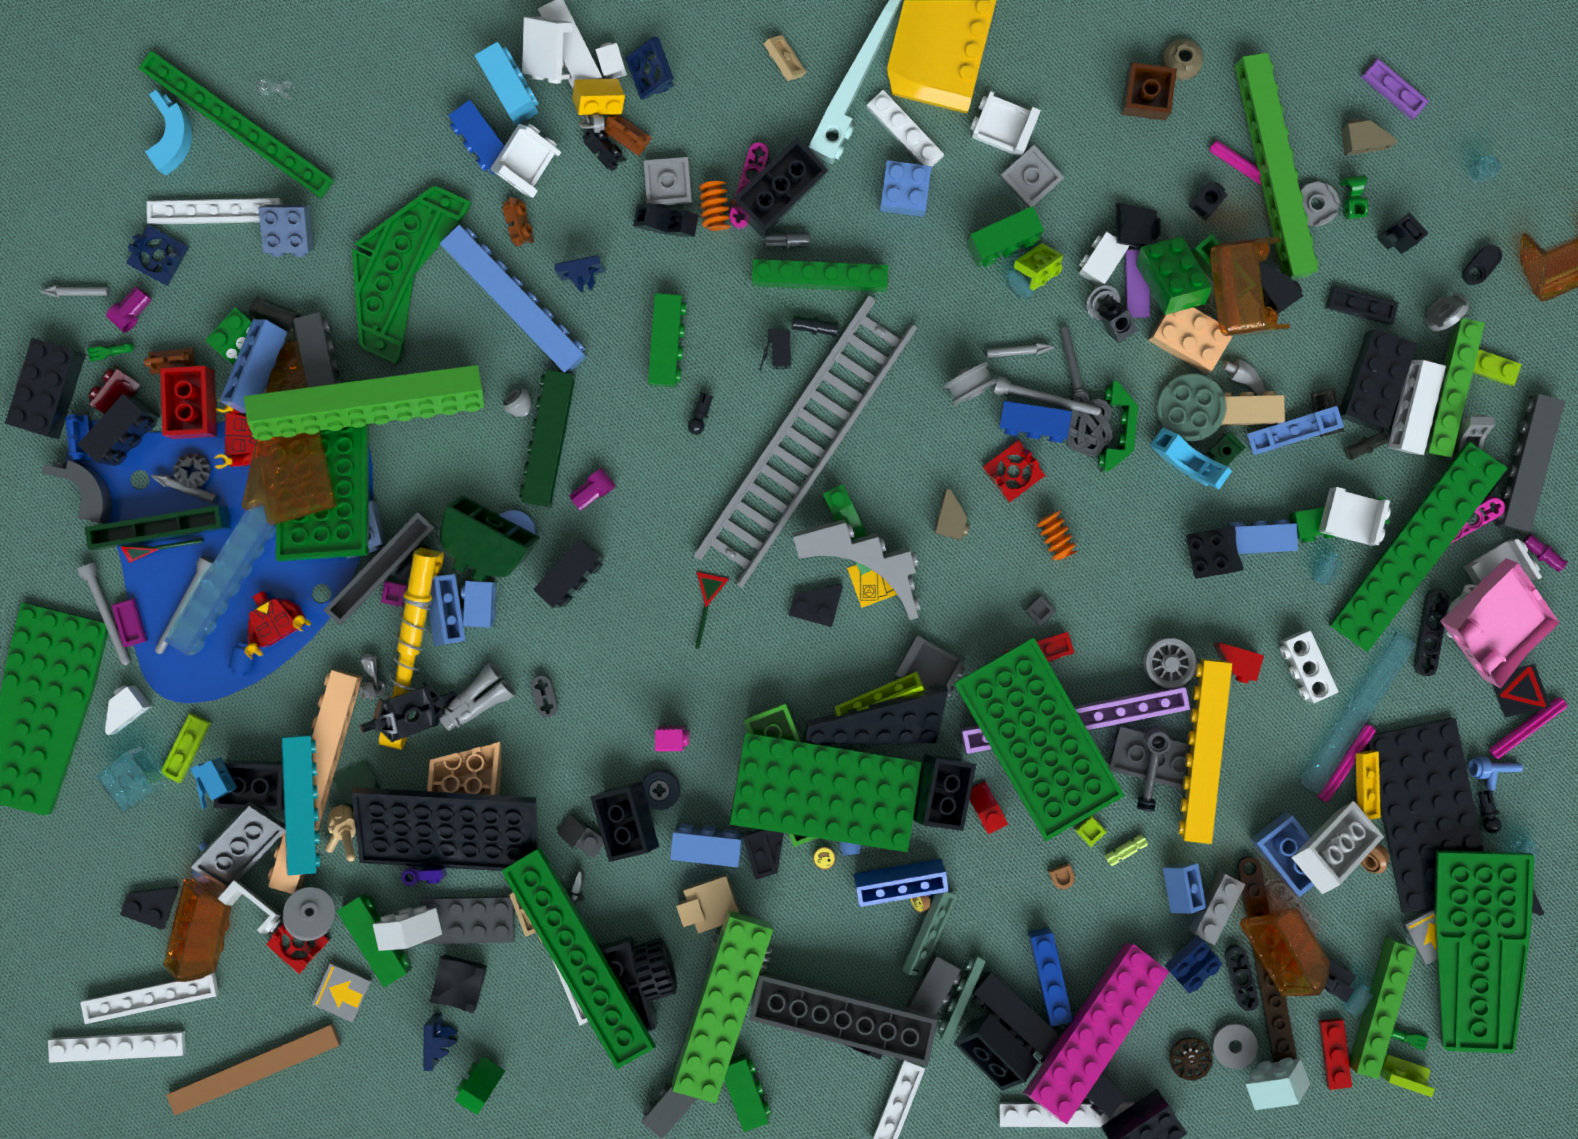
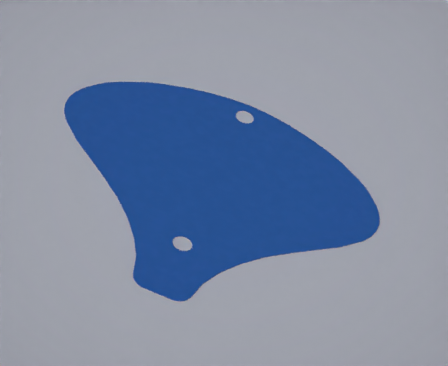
M98 420L89 422L90 430L98 422ZM226 421L216 424L217 437L170 439L162 436V432H146L141 437V443L126 454V460L120 465L100 464L93 459L74 461L94 469L107 484L112 502L109 523L217 505L227 506L231 529L133 545L153 547L195 539H203V543L160 549L130 563L121 547H117L122 564L127 600L136 599L148 639L146 642L134 645L141 672L146 682L155 692L175 702L198 703L226 697L255 684L283 665L301 650L330 619V616L324 609L352 581L361 557L350 559L336 557L281 562L276 560L277 486L272 491H264L259 486V479L264 474H272L273 467L277 468V443H268V452L261 454L260 459L248 466L230 467L227 465L222 469H217L216 465L224 464L221 458L214 459V457L219 454L225 455ZM369 447V501H372L373 466ZM69 451L66 455V464L69 460ZM186 453H197L207 459L211 468L208 480L197 488L216 494V501L212 503L169 486L164 487L151 475H169L175 479L173 465L176 464L178 458L183 457ZM194 463L190 468H184L189 473V476L192 472H200L194 467ZM137 470L145 471L150 477L149 485L145 489L138 490L131 485V475ZM204 556L217 563L215 569L209 575H205L165 651L162 654H157L155 648L197 572L196 563L199 557ZM318 584H325L331 590V598L326 603H318L312 597V590ZM265 591L270 601L274 598L289 599L300 605L311 625L308 626L304 623L305 626L302 627L303 632L296 630L269 647L261 648L260 646L259 648L262 650L263 655L259 657L255 653L251 672H246L245 676L233 674L232 669L228 668L232 649L236 647V642L248 644L249 613L258 608L252 597L259 592Z

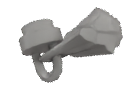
M592 114V119H590L591 115H579L583 119V121L579 122V127L585 129L593 128L594 133H600V130H604L603 116Z
M370 653L365 654L361 659V663L371 677L372 683H364L360 687V692L363 699L372 700L386 692V684L383 681H377V656ZM378 685H381L382 690L375 692L374 688L378 690Z

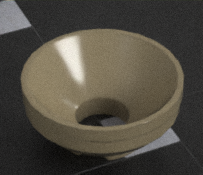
M1177 39L1165 48L1161 58L1162 66L1177 68L1176 80L1185 81L1191 79L1202 67V50L1197 43L1190 39ZM1181 50L1189 51L1191 53V60L1188 62L1182 61L1179 58V52Z

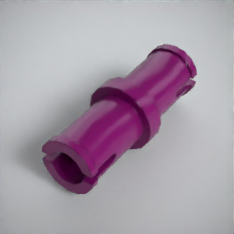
M1528 534L1522 540L1527 548L1536 555V559L1539 561L1543 560L1555 569L1556 572H1560L1567 565V560L1555 553L1549 544L1545 545L1534 537L1533 534Z

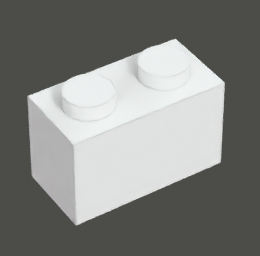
M1108 232L1102 237L1097 236L1091 245L1094 248L1090 256L1086 254L1079 264L1082 269L1078 274L1097 286H1102L1106 283L1129 247L1116 243V237Z

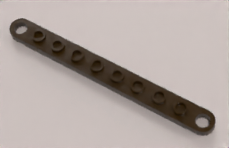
M1245 856L1238 861L1237 871L1239 880L1246 884L1241 895L1273 1062H1279L1284 1058H1292L1294 1060L1297 1059L1262 869L1257 859ZM1247 862H1252L1255 866V870L1251 874H1245L1243 871V867Z

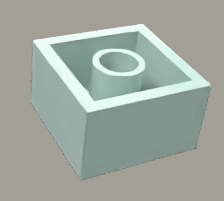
M1284 1058L1274 1063L1270 1061L1259 1063L1246 1083L1255 1110L1297 1105L1310 1085L1301 1059L1292 1060V1058Z

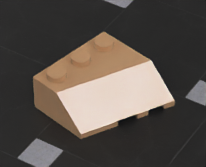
M501 742L431 759L427 791L499 795L502 770Z

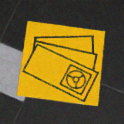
M857 565L847 568L861 608L897 595L891 585L875 571L871 570L861 575Z

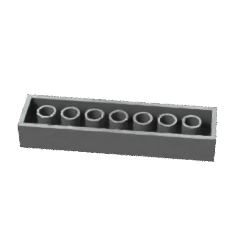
M765 971L759 975L750 1016L751 1021L928 1066L939 1015Z

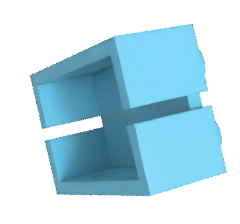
M496 42L474 55L515 126L539 113L535 107L539 103L530 87L527 86V82L507 47L501 48L499 42Z

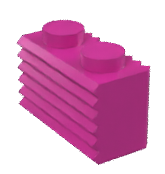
M660 725L655 730V751H683L690 743V731L686 730L684 725L682 727L680 725L677 727L675 725L673 727L671 725L668 727Z

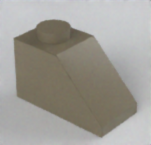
M1361 118L1354 119L1341 129L1345 156L1388 150L1397 144L1396 138L1371 120L1362 121Z
M946 489L934 534L962 540L963 536H967L970 524L966 523L967 516L953 492Z

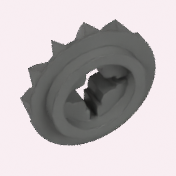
M1103 284L1099 287L1095 286V289L1088 293L1089 297L1085 302L1087 306L1086 311L1096 320H1102L1099 314L1105 311L1108 306L1117 302L1120 303V296L1114 287ZM1097 299H1104L1108 305L1099 304Z
M186 453L183 457L178 458L176 464L173 465L175 479L186 488H197L203 485L208 480L211 472L207 459L197 453ZM194 463V467L200 472H192L189 476V473L184 468H190Z

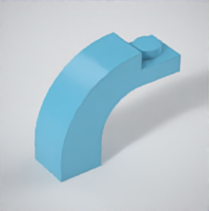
M155 90L149 96L164 116L165 132L161 140L145 151L156 169L167 175L176 169L186 158L192 142V126L189 116L183 107L177 103L174 104L167 94L163 95L158 90Z
M1162 428L1150 444L1167 462L1205 486L1210 485L1219 490L1232 472L1229 467L1199 453L1186 443L1179 434L1166 428Z

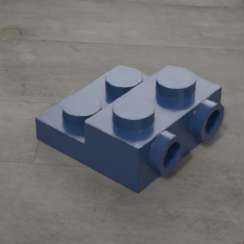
M1197 935L1164 966L1190 994L1198 990L1209 976L1215 975L1223 963Z

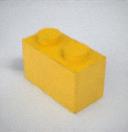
M574 79L572 100L578 115L622 114L625 94L618 79Z

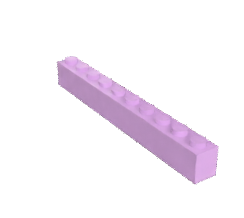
M1183 686L1152 690L1074 706L1087 730L1190 710L1186 687ZM978 725L960 729L964 751L967 754L991 749Z

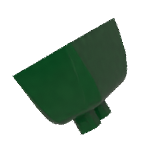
M465 496L459 497L446 506L440 530L441 544L455 558L453 568L460 572H464L468 565L475 568L471 577L478 582H482L487 575L500 578L510 575L526 559L540 539L538 535L499 516V514Z

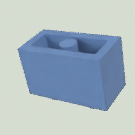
M465 581V585L461 589V598L464 599V608H461L463 626L494 627L496 582Z
M1177 863L1163 868L1171 913L1191 914L1206 909L1198 863Z

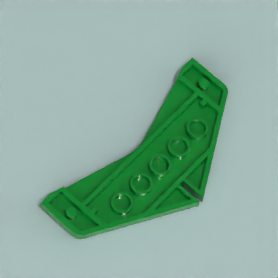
M430 187L354 243V245L372 253L370 257L352 248L358 339L362 349L398 365L403 352L414 275L441 245L440 242L465 217L472 204L470 201L440 187Z

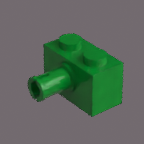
M483 1056L478 1064L474 1062L468 1070L467 1074L470 1076L468 1080L463 1078L456 1089L459 1094L454 1101L463 1108L478 1115L505 1073V1070Z

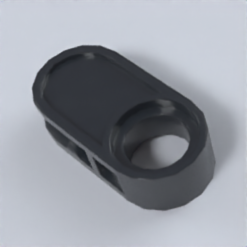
M1488 245L1479 250L1463 270L1462 277L1465 283L1474 286L1485 281L1502 260L1503 254L1501 249L1496 245ZM1472 268L1479 270L1480 278L1478 280L1470 277V270Z

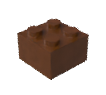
M1132 62L1126 73L1121 115L1165 121L1171 114L1177 68Z

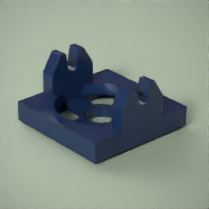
M652 37L625 58L641 100L647 99L653 94L669 91L668 88L674 87L672 81L674 77L659 37ZM649 56H656L653 60L648 59ZM646 62H648L651 67V71L648 75L645 73L644 70ZM659 65L661 75L659 80L656 81L654 73L655 68ZM642 77L648 78L650 86L643 81Z
M147 225L142 235L136 234L132 237L134 243L128 245V250L132 254L126 264L168 286L189 247ZM153 239H162L159 247L152 249L146 245L147 242ZM169 244L173 248V252L170 254L166 251ZM157 250L164 252V259L161 262H156L153 259V254ZM142 251L149 254L151 262L148 268L142 262ZM162 265L164 271L155 272L157 266Z
M598 255L556 263L554 265L555 272L562 281L570 279L581 293L584 292V284H587L590 291L593 290L595 285L594 274L606 272L604 263Z
M434 1013L424 1025V1071H432L442 1057L449 1054V1050L442 1047H451L458 1042V1039L450 1038V1035L457 1034L458 1030L452 1026H442V1013Z

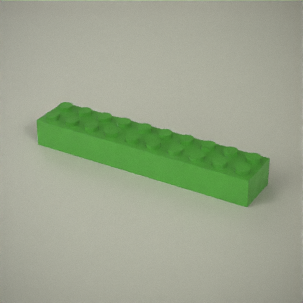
M478 365L244 396L247 423L255 440L259 439L262 441L278 436L293 437L300 433L316 434L321 430L328 429L338 431L343 427L350 426L360 428L372 423L382 425L394 420L409 421L415 417L431 418L437 414L453 415L459 411L466 410L468 412H475L480 408H484Z

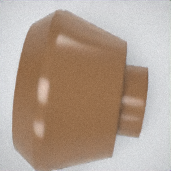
M1377 844L1360 864L1365 870L1380 874L1387 868L1389 853L1385 847Z

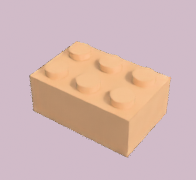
M1189 308L1168 315L1163 314L1148 341L1207 374L1214 369L1235 331L1197 309Z

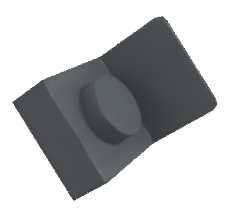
M572 814L568 816L558 831V834L572 848L576 846L593 859L604 845L600 833Z

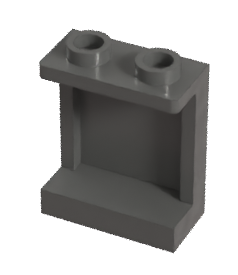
M915 635L894 674L903 678L917 671L928 693L939 690L938 687L946 685L948 699L954 690L952 684L955 678L960 679L965 667L963 666L964 661Z

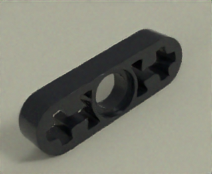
M1231 945L1225 950L1224 955L1235 1000L1243 1010L1252 1011L1258 1006L1259 999L1246 951L1240 946ZM1234 951L1241 954L1238 957V961L1241 966L1245 965V967H1237L1236 961L1231 958V956H1234ZM1240 972L1247 974V980L1243 984L1236 982V975ZM1238 989H1246L1247 995L1252 998L1249 1000L1248 1005L1242 1002L1245 999V994L1242 990L1238 991Z

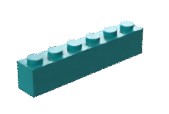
M310 735L281 736L286 873L288 876L316 873V867H320V853L315 852V844H319V830H315L314 822L319 820L318 808H314L313 800L318 798L317 785H313V776H317L316 762H312V753H316V742L311 740Z

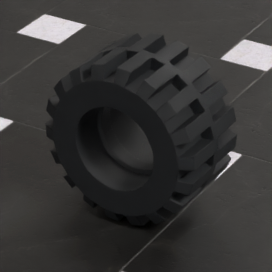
M658 938L635 945L632 952L633 964L644 997L650 1002L676 994V974L665 942Z

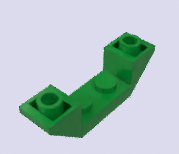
M1113 381L1109 386H1106L1105 400H1108L1110 406L1125 408V411L1122 410L1120 416V424H1123V433H1119L1118 446H1121V450L1106 448L1103 450V453L1099 454L1098 467H1101L1102 473L1110 471L1134 451L1138 405L1118 381Z

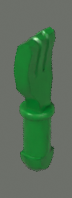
M126 342L125 344L115 346L110 345L109 348L104 346L88 348L87 351L90 362L106 359L109 355L115 356L117 354L130 353L134 350V345Z
M1393 1029L1391 1035L1392 1038L1401 1040V1042L1407 1041L1412 1047L1424 1051L1429 1037L1420 1034H1408L1406 1031Z

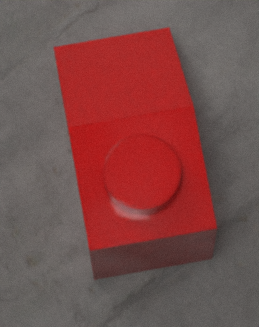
M1215 642L1214 648L1221 660L1232 663L1231 675L1236 676V681L1247 684L1249 680L1257 681L1264 655Z
M984 781L972 787L970 802L986 833L989 835L1007 826L1008 823L987 783Z

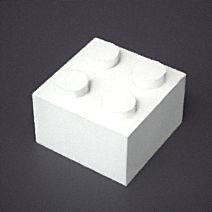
M426 906L414 909L412 907L401 909L398 915L389 914L382 916L380 922L373 924L379 951L407 949L442 935L436 908L427 909Z

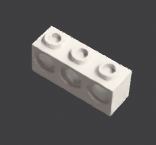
M1302 630L1280 640L1282 645L1280 651L1291 665L1289 671L1292 677L1298 680L1300 685L1298 690L1303 700L1316 703L1338 693V689L1311 630ZM1296 641H1300L1302 645L1298 653L1293 648ZM1308 661L1311 664V669L1308 673H1305L1303 665ZM1315 682H1318L1320 690L1315 694L1312 686Z

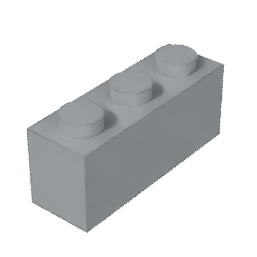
M1218 870L1205 896L1206 909L1197 911L1188 930L1194 935H1198L1201 939L1215 945L1246 884Z

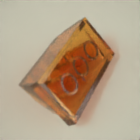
M184 879L163 963L177 982L202 979L215 972L220 953L224 949L223 939L225 931H228L230 924L231 906L221 902L218 899V895L202 889L193 879Z
M1297 907L1275 910L1261 916L1242 918L1239 922L1240 926L1282 997L1316 996L1322 993L1329 976L1330 963Z

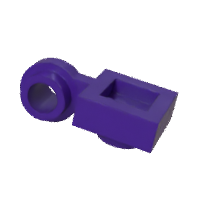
M410 867L402 872L401 879L407 886H413L419 880H426L428 884L439 883L440 879L447 876L446 868L425 867L423 869H416ZM408 873L413 875V880L408 878Z

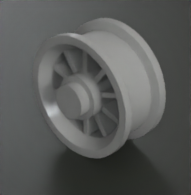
M987 362L972 369L967 367L957 373L958 377L943 386L944 389H949L955 400L953 402L954 406L977 397L998 382L997 379H992L986 367L989 365Z
M1165 637L1154 641L1148 646L1143 657V667L1147 676L1154 683L1165 688H1177L1186 684L1193 677L1196 670V657L1191 647L1185 642Z
M314 887L302 888L294 892L286 901L283 910V923L288 933L302 941L316 940L325 935L330 929L335 916L333 900L325 891Z

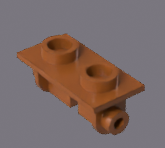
M614 114L613 117L609 116L605 122L607 125L604 131L639 157L652 139L618 114Z
M510 197L509 201L503 203L504 207H502L506 223L514 222L513 226L508 227L511 242L516 247L523 245V242L534 243L533 229L527 218L526 205L522 199Z
M193 348L148 352V358H144V364L146 367H150V375L160 374V368L195 366Z

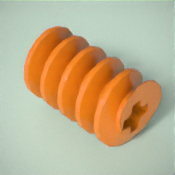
M709 181L699 186V190L703 192L700 195V200L704 201L700 205L701 209L705 210L701 213V216L706 219L702 222V226L707 228V230L718 231L731 228L730 225L724 224V221L730 219V216L723 215V212L728 211L729 207L722 206L723 203L728 201V198L722 197V194L727 193L728 190L721 188V186L727 182Z
M1061 510L1042 518L1036 525L1037 528H1045L1040 535L1048 536L1044 541L1045 544H1052L1048 552H1056L1051 558L1052 560H1060L1078 552L1072 551L1076 546L1075 542L1068 543L1073 537L1072 534H1064L1069 529L1068 526H1060L1065 521L1064 518H1057Z

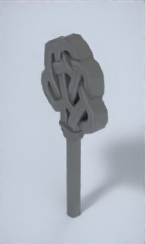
M1069 327L1060 328L1074 389L1071 399L1100 407L1103 410V415H1092L1098 422V425H1096L1090 414L1064 407L1062 410L1072 411L1069 436L1066 443L1072 451L1080 452L1088 457H1094L1113 438L1112 429L1108 423L1112 416L1111 407L1104 400H1090L1089 394L1085 388H1082ZM1079 417L1080 419H1079V423H1078V429L1076 430V429H1075V426H1076L1077 418ZM1086 425L1091 431L1090 435L1085 434ZM1090 444L1095 446L1094 449H1089L1087 447Z

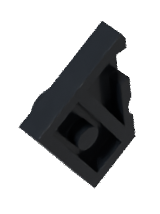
M843 585L794 594L789 616L832 627Z
M759 830L743 835L756 880L778 872L784 833Z
M179 887L130 892L126 896L120 915L162 930L166 927Z

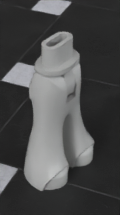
M491 661L484 666L477 678L454 698L448 707L444 708L445 712L441 715L440 722L448 731L455 726L460 727L462 724L471 721L488 708L516 696L513 687L506 680H501L478 700L476 699L482 691L503 677L500 670Z

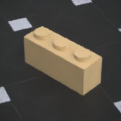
M1276 391L1263 392V396H1254V392H1242L1240 396L1224 393L1227 410L1221 426L1270 425L1285 422L1284 395H1277Z

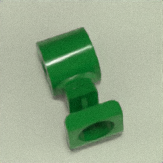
M1366 175L1340 179L1341 185H1349L1351 188L1347 192L1349 198L1344 201L1343 205L1344 217L1347 220L1365 218L1367 216L1368 199L1361 196L1367 182Z

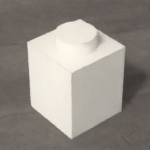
M604 43L600 48L595 49L605 79H616L627 75L617 43Z

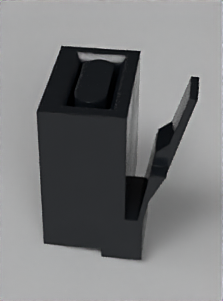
M1409 212L1378 237V240L1387 249L1394 246L1403 254L1417 245L1428 232Z
M777 328L768 329V344L764 350L759 371L762 370L764 360L767 358L770 342H772L773 369H791L790 330L777 331Z
M1322 955L1308 978L1347 1003L1354 992L1350 985L1356 978V975L1325 955Z

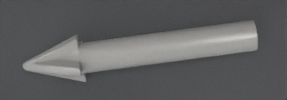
M53 285L40 292L60 298V296H109L110 290L109 287H60Z
M1036 342L1033 345L986 349L987 358L1033 353L1039 355L1053 349L1054 346Z
M151 475L164 487L169 486L212 503L216 501V494L200 488H186L180 485L172 476Z

